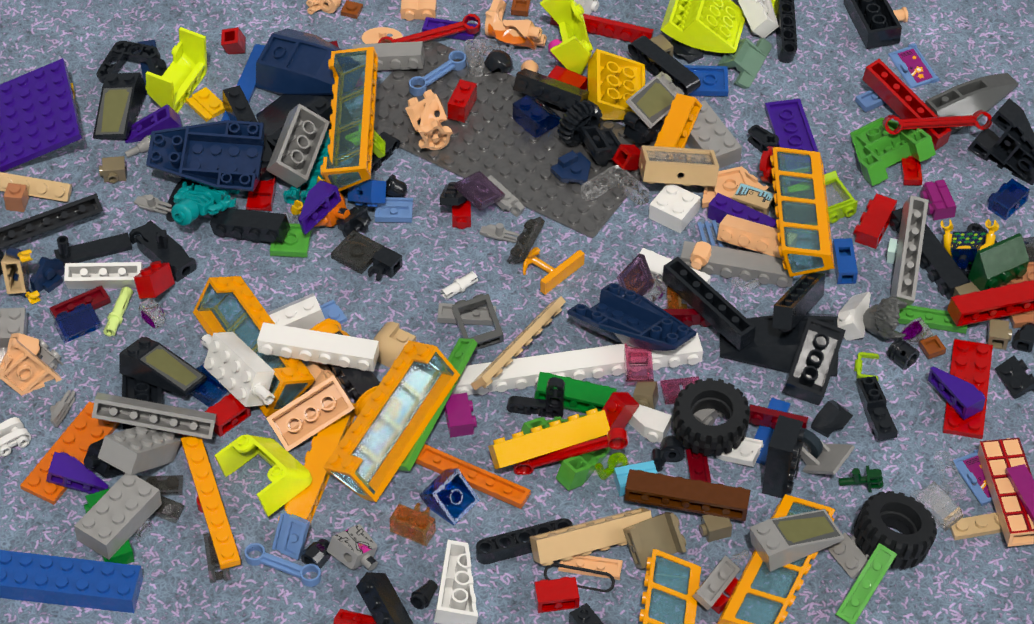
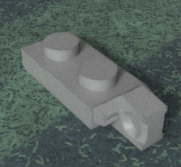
M492 175L480 182L482 185L477 186L478 188L484 186L490 191L491 195L489 194L488 197L492 196L491 200L503 211L508 210L518 217L525 209L523 204Z

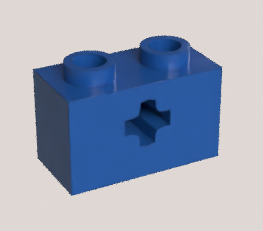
M348 179V183L356 179ZM366 180L348 188L347 201H354L355 205L378 207V203H385L386 181Z

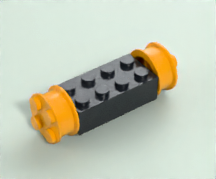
M330 318L309 329L349 336L347 332L342 330L341 324L337 320ZM327 364L330 370L334 371L341 384H344V390L349 398L354 397V413L358 416L380 384L379 380L372 371ZM391 395L381 409V412L392 421L396 420L400 415V400ZM377 416L368 430L378 431L387 423Z

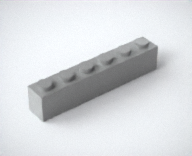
M912 195L903 204L890 297L893 296L900 301L906 302L907 305H912L915 301L929 202L927 199Z
M684 241L680 259L693 268L690 257L696 243ZM712 245L708 263L698 270L708 275L715 274L721 275L724 278L733 277L739 278L742 281L750 280L761 284H774L782 288L792 287L794 277H790L788 270H784L782 259ZM791 259V261H792V267H793V273H794V272H795L796 259Z
M97 392L92 418L212 439L216 414Z

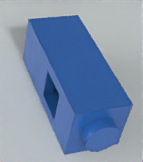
M852 238L833 239L832 248L837 284H856L858 270Z

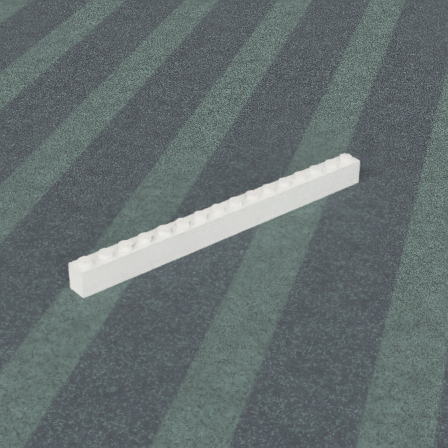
M696 333V336L677 349L669 351L647 350L627 344H616L513 359L508 366H503V371L497 377L491 378L493 382L486 388L481 386L477 390H474L470 384L492 362L467 365L451 395L460 393L485 395L493 391L505 392L508 389L514 388L525 389L528 386H535L540 372L582 381L585 378L594 377L598 379L606 375L619 376L622 373H639L642 370H658L669 366L675 368L683 364L695 365L698 362H702L703 349L698 333ZM435 370L405 374L402 380L420 394ZM399 384L393 392V396L400 400L402 406H407L416 400L412 394Z

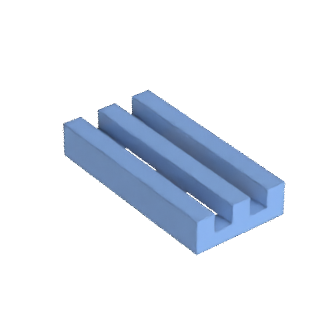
M712 220V223L705 221L704 224L697 222L701 241L707 242L703 228H706L710 245L715 246L710 229L712 227L718 247H723L722 241L717 240L718 227L716 220Z

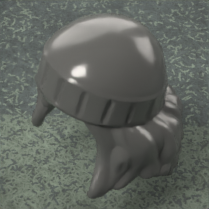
M893 296L886 299L883 298L879 304L871 306L864 313L863 323L870 333L880 335L884 339L904 338L906 334H901L895 331L899 324V309L907 307V303Z

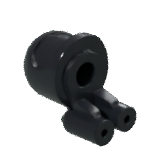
M392 174L386 181V196L404 198L407 193V185L405 182L396 179V176Z
M673 435L662 439L660 449L654 448L652 450V460L657 472L663 470L665 462H679L685 457L682 442H679L676 436Z

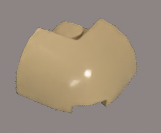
M385 323L373 339L379 341L377 362L391 368L393 362L397 359L408 341L416 342V336L400 329L399 323Z

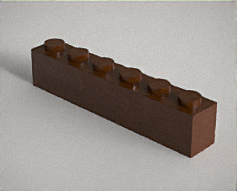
M629 469L624 501L746 521L751 490L742 487L708 483L702 480H691L683 477L667 476L661 473L655 474Z

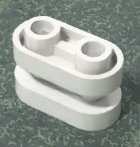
M13 417L0 423V457L9 455L12 451L11 448L16 445L24 448L29 444L31 435L24 428L19 418Z

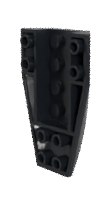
M807 313L788 332L772 328L773 315L747 318L756 326L754 341L739 351L719 332L720 357L789 373L808 317L838 327L837 316L835 314ZM838 355L831 376L837 377Z

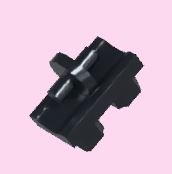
M367 206L353 207L350 210V216L344 220L338 219L336 221L338 229L342 231L344 237L348 239L357 231L366 232L368 230L367 223L371 221V218L367 213Z

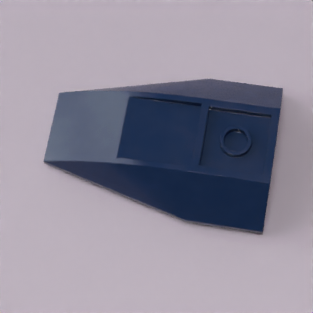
M288 28L271 34L256 62V88L281 95H333L332 85L335 84L333 71L329 69L328 60L331 59V51L342 49L314 34ZM349 53L337 54L344 69L362 62ZM365 67L344 76L343 95H352Z
M224 120L152 131L146 166L216 189L254 191L259 183L264 153V123Z
M610 283L601 289L600 302L592 308H588L584 304H577L567 311V314L576 323L623 344L647 350H675L696 336V331L645 297L616 283Z

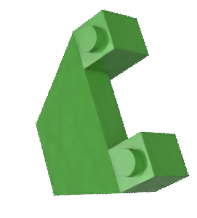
M882 117L850 133L863 177L872 186L888 179L886 168L901 161L902 158L912 155L919 162H922L936 155L931 136L919 128L916 130L904 129L898 134H890L883 128V120L885 118ZM889 120L887 126L893 131L897 129L898 122Z
M561 416L554 417V420H545L544 417L536 418L525 422L521 431L524 434L531 433L530 429L542 425V428L550 427V422L560 420L562 423L568 421V419H562ZM607 447L558 461L561 466L556 479L568 491L583 486L611 451V448Z

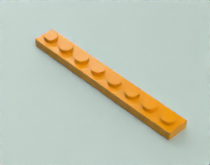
M195 436L181 438V444L220 569L241 565L202 438Z

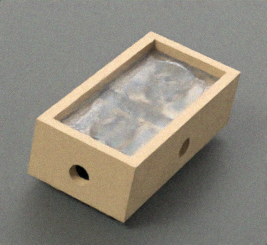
M641 145L638 166L643 182L648 184L664 183L666 185L682 184L684 186L700 185L705 188L710 186L716 187L719 164L714 150Z

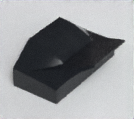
M675 39L669 40L674 46L673 50L676 54L682 56L688 64L703 58L702 50L690 47Z
M830 400L816 415L811 429L828 438L832 432L843 429L853 415L839 403Z

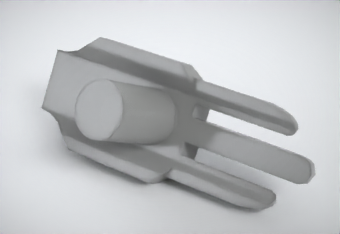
M151 194L138 196L134 201V204L139 208L161 214H167L172 210L170 209L172 207L171 204L160 201Z
M502 223L482 226L480 230V235L502 241L517 243V241L522 240L518 238L520 234L506 230Z
M68 390L61 401L50 407V421L54 427H58L70 410L75 401V391L71 392Z

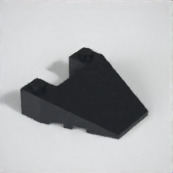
M283 94L256 114L258 122L264 123V135L272 152L275 149L288 113L295 106L301 104L330 121V114L333 113L331 103L323 96Z
M1009 98L991 118V121L1004 131L1003 135L998 137L988 128L975 138L968 149L983 160H991L998 164V168L1003 169L1004 167L1012 171L1013 176L1033 185L1034 132L1024 110Z

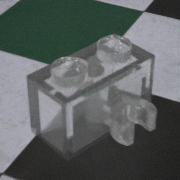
M935 481L915 496L917 502H921L925 509L931 512V518H934L937 529L941 527L945 532L964 517L961 508Z

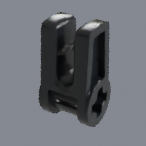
M754 125L748 130L750 137L747 141L761 153L768 151V146L777 147L779 144L777 135L772 134L759 125Z

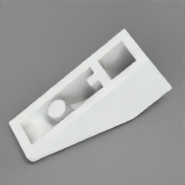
M870 292L853 295L839 311L837 324L839 328L846 330L844 334L846 340L851 341L864 337L866 327L863 323V316L869 308Z
M639 404V407L628 423L650 442L661 443L671 427L672 415Z

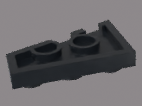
M449 182L445 185L440 196V205L458 206L468 201V197L471 196L473 198L472 195L474 196L475 192L478 194L475 190L478 187L470 185L472 187L466 189L465 186L467 185H460L459 182Z

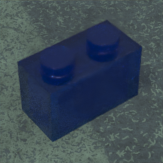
M1012 178L1009 182L1002 184L996 193L990 195L988 210L1006 221L1028 201L1030 189Z
M91 303L87 305L80 304L71 312H61L56 316L54 322L64 344L99 329L101 324Z

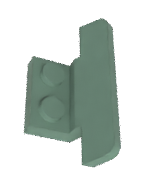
M747 38L739 40L736 52L724 53L718 66H727L730 69L736 67L740 73L734 84L747 89L751 86L772 45L764 38H760L756 45Z

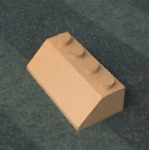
M333 375L266 419L286 451L289 452L355 408L341 383Z

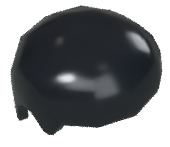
M501 50L491 51L484 62L491 71L499 68L501 73L510 72L513 67L511 57Z

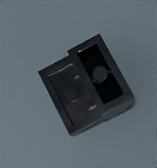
M597 125L580 127V138L596 163L607 165L608 160H612L620 146V142L611 128L599 129Z

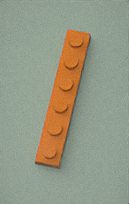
M424 444L415 461L416 464L522 509L531 495V490L426 444Z

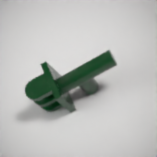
M866 466L867 476H861L860 470L854 468L852 470L853 477L839 478V485L868 484L869 493H872V489H880L884 486L882 471L880 469H870L869 466Z

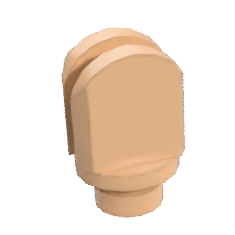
M701 241L695 244L690 257L691 266L694 269L699 270L708 263L712 250L709 243Z

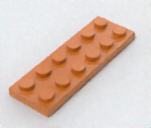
M89 401L21 483V489L54 505L67 490V487L46 482L54 452L67 453L84 465V458L89 446L103 439L106 435L112 434L120 423L92 418L94 403Z

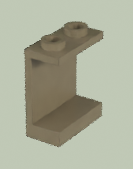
M665 512L623 529L636 568H646L647 558L652 557L653 549L670 555L677 552H687L685 548L686 540L680 533V522L674 513ZM656 556V560L663 558L660 556Z

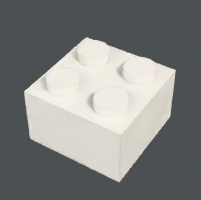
M675 184L666 185L650 203L649 219L681 233L698 213L701 197Z

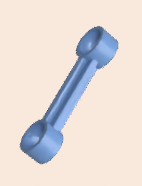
M453 51L449 54L447 62L424 77H412L409 80L410 94L417 97L423 96L424 92L427 91V86L451 70L459 71L466 67V54L462 51ZM459 59V60H462V61H460V62H455V61H453V60ZM415 85H421L422 87L416 88V87H413V86H415Z
M251 543L244 550L245 560L249 565L257 566L263 564L300 578L302 584L308 587L316 586L321 581V570L315 564L300 566L266 553L263 545L259 543ZM255 550L262 553L258 558H250L248 556L251 551ZM307 572H316L318 574L314 579L303 577Z

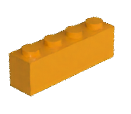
M676 94L675 99L671 103L669 113L664 119L662 129L657 135L654 146L685 147L702 107L696 97Z

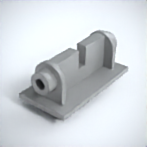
M39 339L40 350L36 356L41 358L54 371L58 363L63 366L64 364L59 360L61 356L54 349L49 351L47 349L49 346L42 339Z

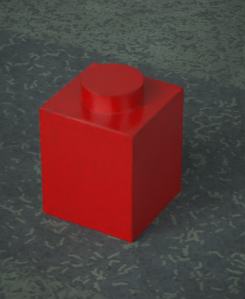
M238 27L223 29L221 46L227 54L245 53L246 37Z
M620 144L612 160L623 170H638L641 150L635 145Z
M471 200L458 206L452 205V227L459 229L471 227Z

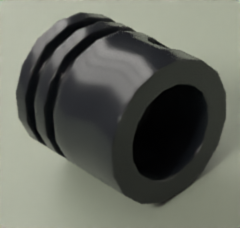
M902 338L896 339L887 351V356L905 370L917 361L920 354L916 348Z

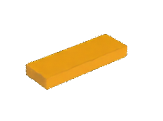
M578 250L540 280V292L546 295L583 266L585 253Z

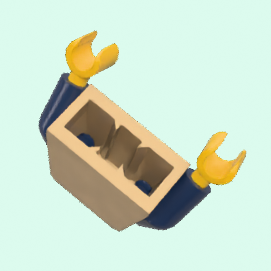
M8 248L1 261L7 294L18 293L22 297L27 298L31 304L41 301L37 290L31 292L27 289L29 279L27 262L33 260L30 257L32 251L30 249L22 251L17 248Z

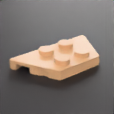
M742 166L718 172L716 187H704L702 208L708 207L717 193L732 199L740 183L765 191L769 186L761 185L758 182V178L749 174Z
M16 338L12 340L0 363V379L21 396L45 387L44 383L55 379L56 382L62 380L57 372Z

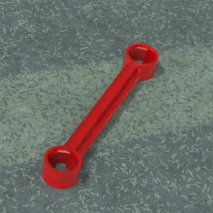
M468 14L463 18V21L397 39L385 36L378 43L426 42L464 31L468 34H476L481 28L480 18L475 14ZM476 21L478 24L473 27L467 25V22Z
M983 110L966 116L900 119L895 115H888L883 120V128L886 132L893 135L898 134L904 129L975 126L980 130H986L992 124V117ZM981 114L987 116V122L983 126H980L978 121H976L977 117ZM891 119L899 122L897 129L893 131L887 126L888 121Z
M612 428L607 432V436L513 464L514 473L517 475H529L534 471L535 467L607 447L615 450L623 449L628 445L627 431L623 428Z

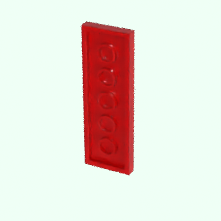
M954 339L950 374L973 384L984 394L986 399L983 410L965 420L946 401L943 433L978 439L983 438L993 345Z

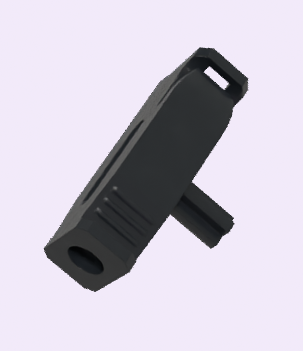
M151 220L145 225L131 230L129 233L131 243H137L138 249L152 262H169L176 282L197 269L196 260L192 257L189 258L183 247L166 233V230L160 229Z

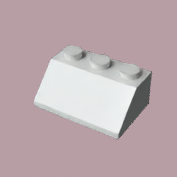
M314 293L268 312V315L277 325L308 330L325 320Z

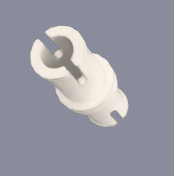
M471 271L464 277L455 279L452 284L440 290L443 293L441 295L448 300L459 292L463 293L467 287L478 282L477 275Z

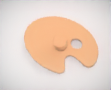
M378 27L365 31L362 35V41L365 44H375L382 37L387 36V34H392L393 36L391 37L393 39L401 38L403 35L398 30L392 28Z

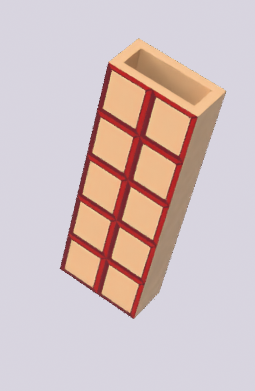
M1020 438L980 441L978 457L1007 547L1034 544V524L1005 473L1006 468L1025 464L1031 474Z

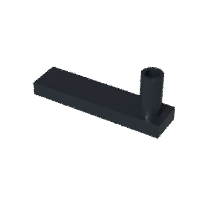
M128 232L74 246H69L68 237L59 236L57 238L58 249L54 250L56 259H60L65 266V263H79L133 249Z

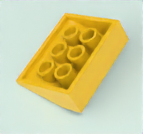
M596 49L588 61V100L599 107L603 114L602 120H623L626 113L629 111L634 112L626 101L645 86V64Z

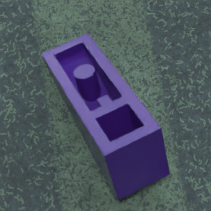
M168 104L132 124L125 143L141 141L147 135H151L152 131L182 127L180 115Z
M320 180L308 191L298 219L303 234L306 235L341 201L337 186Z
M934 366L930 368L928 381L964 420L983 410L986 398L973 384Z
M54 452L46 482L88 494L108 489V485L86 468L75 457L64 452Z

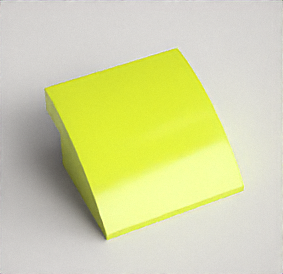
M670 0L660 30L671 38L693 48L716 53H735L746 17L742 9L731 0Z

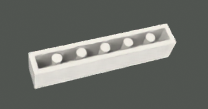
M265 322L262 324L257 339L258 353L337 365L344 368H355L363 371L374 372L379 356V341Z

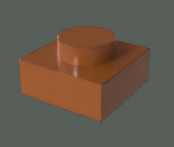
M347 0L341 10V15L357 19L363 9V4Z
M513 0L511 15L528 16L531 0Z
M937 335L919 342V347L928 359L943 355L946 352L945 346Z

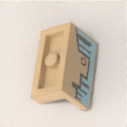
M740 183L732 199L768 216L770 204L774 199V193Z

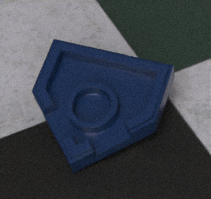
M572 150L559 157L558 163L553 165L550 171L562 183L577 182L580 185H587L591 162L581 152L575 153Z
M41 257L37 272L33 273L30 278L31 289L38 292L44 289L50 293L63 283L61 276L65 274L64 265L60 259Z

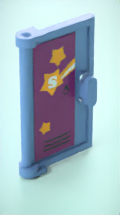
M916 43L909 44L906 48L888 54L910 88L940 81L917 48Z
M979 449L974 450V453L953 460L952 463L983 506L993 502L978 457Z

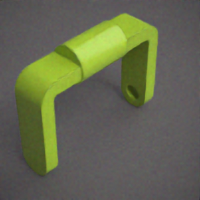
M859 352L854 366L857 379L875 376L861 374L863 362L861 358L879 359V354Z

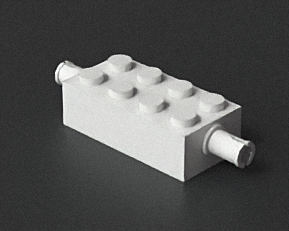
M234 332L213 333V336L206 334L202 337L203 341H201V344L208 349L203 367L245 407L269 405L274 401L272 398H275V396L269 389L275 371Z

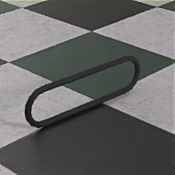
M558 563L547 565L544 569L546 580H550L547 576V570L552 566L609 576L612 580L611 587L606 590L577 585L578 588L609 592L615 585L614 577L607 572Z

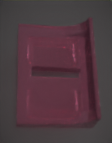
M625 343L626 382L654 381L652 350L632 348ZM630 364H647V365H630Z
M699 376L660 381L665 405L675 403V399L680 392L679 385H682L683 389H685V386L689 383L695 384V381L699 380Z

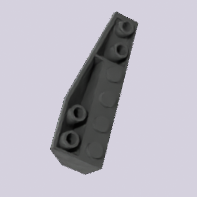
M1008 73L980 77L927 99L925 104L938 117L973 115L979 110L988 112L1018 87L1019 83ZM983 114L979 115L977 117V120L980 119L983 116ZM968 126L949 128L952 130L951 134H953Z

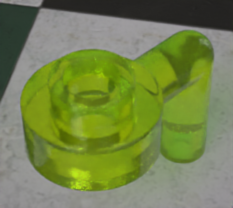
M617 452L609 457L606 469H604L601 463H597L595 469L600 479L605 480L614 473V468L627 466L629 461L625 454Z

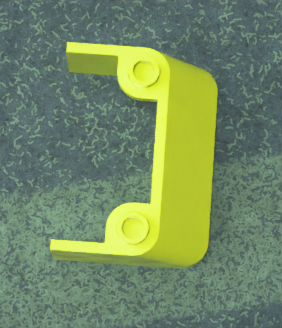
M574 0L541 1L540 5L559 24L562 43L550 49L551 53L566 69L582 75L593 50L587 34L582 5L577 4Z
M182 27L179 28V43L173 47L171 52L173 62L164 74L159 76L148 71L145 73V89L147 94L160 107L168 104L176 113L185 104V98L191 96L207 73L206 36Z
M241 435L214 456L225 477L235 472L257 454L272 466L267 473L271 483L256 494L265 514L269 517L312 483V476L306 467L274 439Z

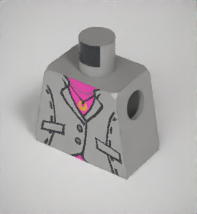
M360 524L332 536L327 552L348 568L354 570L364 565L369 571H372L378 564V561L373 558L377 550V544Z

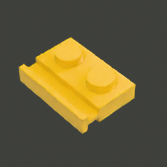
M207 87L192 94L191 98H185L186 103L206 122L225 112L223 102Z

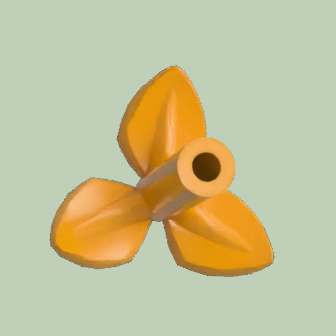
M534 247L525 259L522 269L523 275H526V269L532 263L547 273H550L555 268L537 258L536 256L540 254V249Z

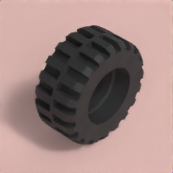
M707 378L706 381H702V379L696 380L695 384L689 383L686 385L685 389L678 393L674 403L672 427L678 441H683V446L687 449L691 448L692 452L696 454L699 452L704 453L703 456H709L710 454L720 456L722 452L727 454L732 452V448L736 449L739 447L741 441H744L750 418L748 400L743 396L740 389H735V386L731 383H724V380L718 379V381H715L713 378ZM702 409H715L723 413L728 418V421L721 425L711 426L701 423L693 414Z
M888 491L872 495L865 501L855 521L853 531L859 547H862L861 549L865 555L868 554L871 557L880 543L897 553L891 568L898 569L901 567V569H908L924 561L936 538L937 528L934 518H931V512L928 509L926 510L921 502L918 503L915 501V498L907 497L904 493L899 492L896 494L894 491ZM888 526L899 530L903 534L893 531Z

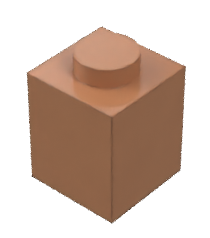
M8 183L3 196L6 210L25 212L29 200L27 185Z

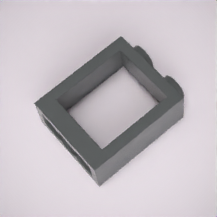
M478 294L473 299L467 301L460 300L455 305H452V312L461 337L474 339L478 343L475 350L504 342V335L489 294ZM486 305L495 330L469 338L460 313Z

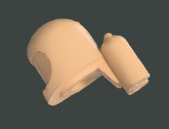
M307 0L306 4L309 6L307 12L312 15L321 9L328 14L334 13L341 5V0Z

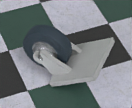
M802 428V430H805L800 455L806 463L803 472L835 475L855 448L854 445L826 444L813 432Z

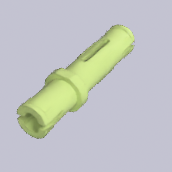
M123 287L114 308L107 317L108 322L103 330L105 335L111 337L116 334L119 324L123 321L122 316L133 294L131 288Z

